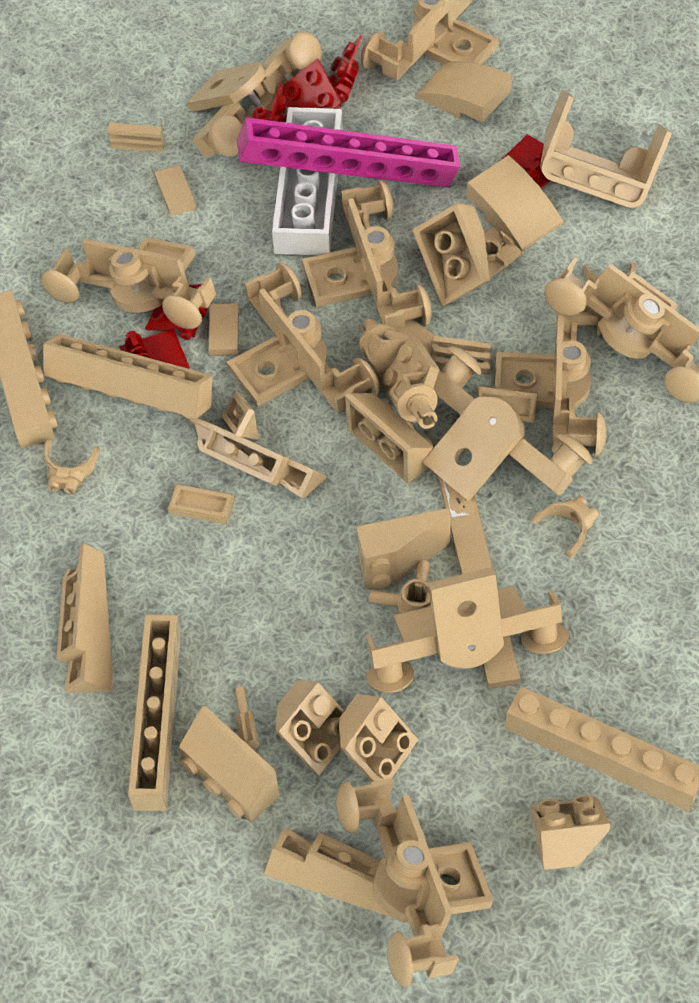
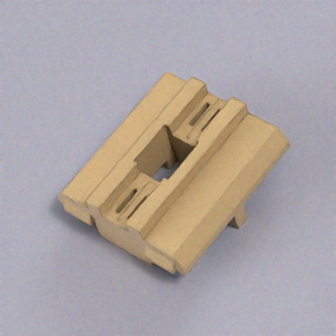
M493 228L484 233L489 279L523 255L522 250L514 245V241L504 232H498Z

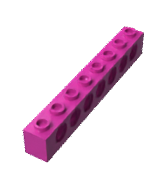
M247 117L237 137L239 162L447 188L460 169L457 145Z

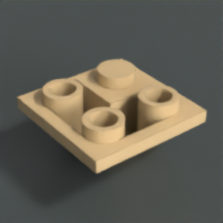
M297 680L278 703L275 731L315 775L320 776L341 749L339 718L344 710L319 682Z
M356 694L339 718L340 748L371 782L392 779L418 741V738L382 697Z
M581 795L574 797L573 800L561 802L555 799H547L539 804L530 805L539 858L544 870L579 866L610 831V823L597 797Z

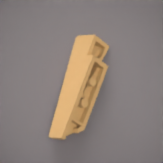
M201 418L190 419L191 423L195 425L199 437L197 441L199 451L272 485L277 486L280 483L303 499L327 477L325 474L245 438L238 437L234 433Z
M83 543L79 547V561L76 569L68 568L63 577L56 660L66 664L69 662L64 692L112 691L113 669L104 554L102 551Z
M283 829L272 849L264 871L265 876L390 916L379 905L373 892V878L381 860L320 832L312 844L291 830Z

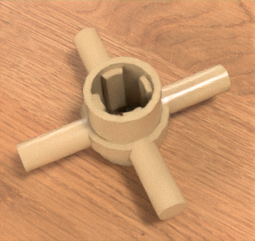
M426 560L418 562L415 579L405 583L400 594L370 590L368 602L398 607L399 613L431 606L427 582L430 562ZM414 600H420L421 603H416Z

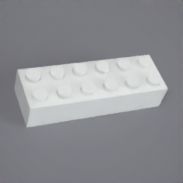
M288 107L286 123L343 130L342 109ZM280 167L272 228L274 254L321 255L330 253L338 174Z

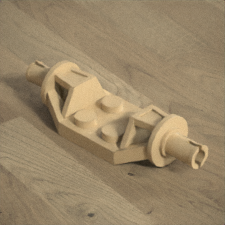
M374 319L365 320L363 322L364 326H360L362 336L359 341V349L362 355L371 362L380 384L399 415L406 421H418L420 427L424 429L433 427L435 423L432 419L436 422L438 420L434 412L438 403V396L433 388L440 369L420 339L397 332L389 325L378 324Z

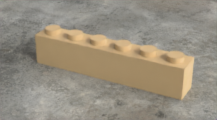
M9 290L0 293V378L20 448L46 442L48 439H55L52 428H56L58 425L53 410L47 411L46 405L51 404L47 388H40L39 383L45 381L40 365L34 366L33 361L38 360L34 343H27V339L32 338L28 322H21L20 317L26 316L21 300L15 301L13 291Z
M58 334L43 343V376L54 378L57 382L79 385L84 390L100 391L109 397L125 398L134 404L150 405L156 407L159 411L175 412L182 414L184 418L197 419L211 408L213 375Z
M145 615L128 790L133 811H167L181 630L177 615Z
M520 686L506 713V730L686 812H690L699 792V765Z

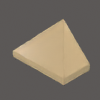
M235 391L222 418L236 436L259 439L254 410L244 397Z

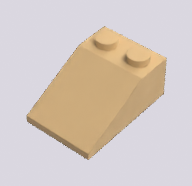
M456 203L413 229L442 306L454 302L490 281L484 230L474 206Z
M445 508L356 526L358 560L366 589L374 588L381 590L388 588L391 584L399 582L417 569L420 560L428 561L449 546L450 509Z

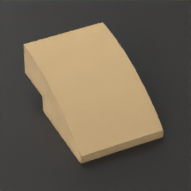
M447 62L416 94V97L458 118L465 114L483 123L512 91V75L478 63Z
M509 155L467 182V198L485 213V220L497 231L504 232L514 241V245L522 251L563 224V220L539 185Z

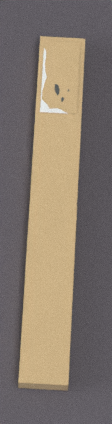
M437 475L444 506L449 508L451 513L450 531L460 573L465 574L492 567L475 495L470 501L466 500ZM510 636L503 637L504 646L491 660L482 664L488 689L520 684V675Z

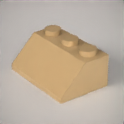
M349 393L345 396L347 430L399 477L409 484L428 469L422 462L434 448L429 438L418 434L409 421L401 419L385 400L381 401L373 393Z
M203 706L179 745L182 757L180 763L192 776L196 773L205 780L203 782L205 788L214 797L221 795L228 802L226 806L235 817L240 819L243 816L252 823L279 797L276 771L206 706Z

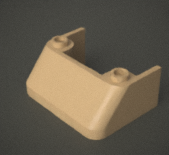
M562 89L546 129L540 165L542 173L551 181L629 208L640 206L646 199L672 132L663 125L658 124L648 150L638 146L630 147L623 153L620 163L570 146L574 131L572 126L565 121L574 97Z

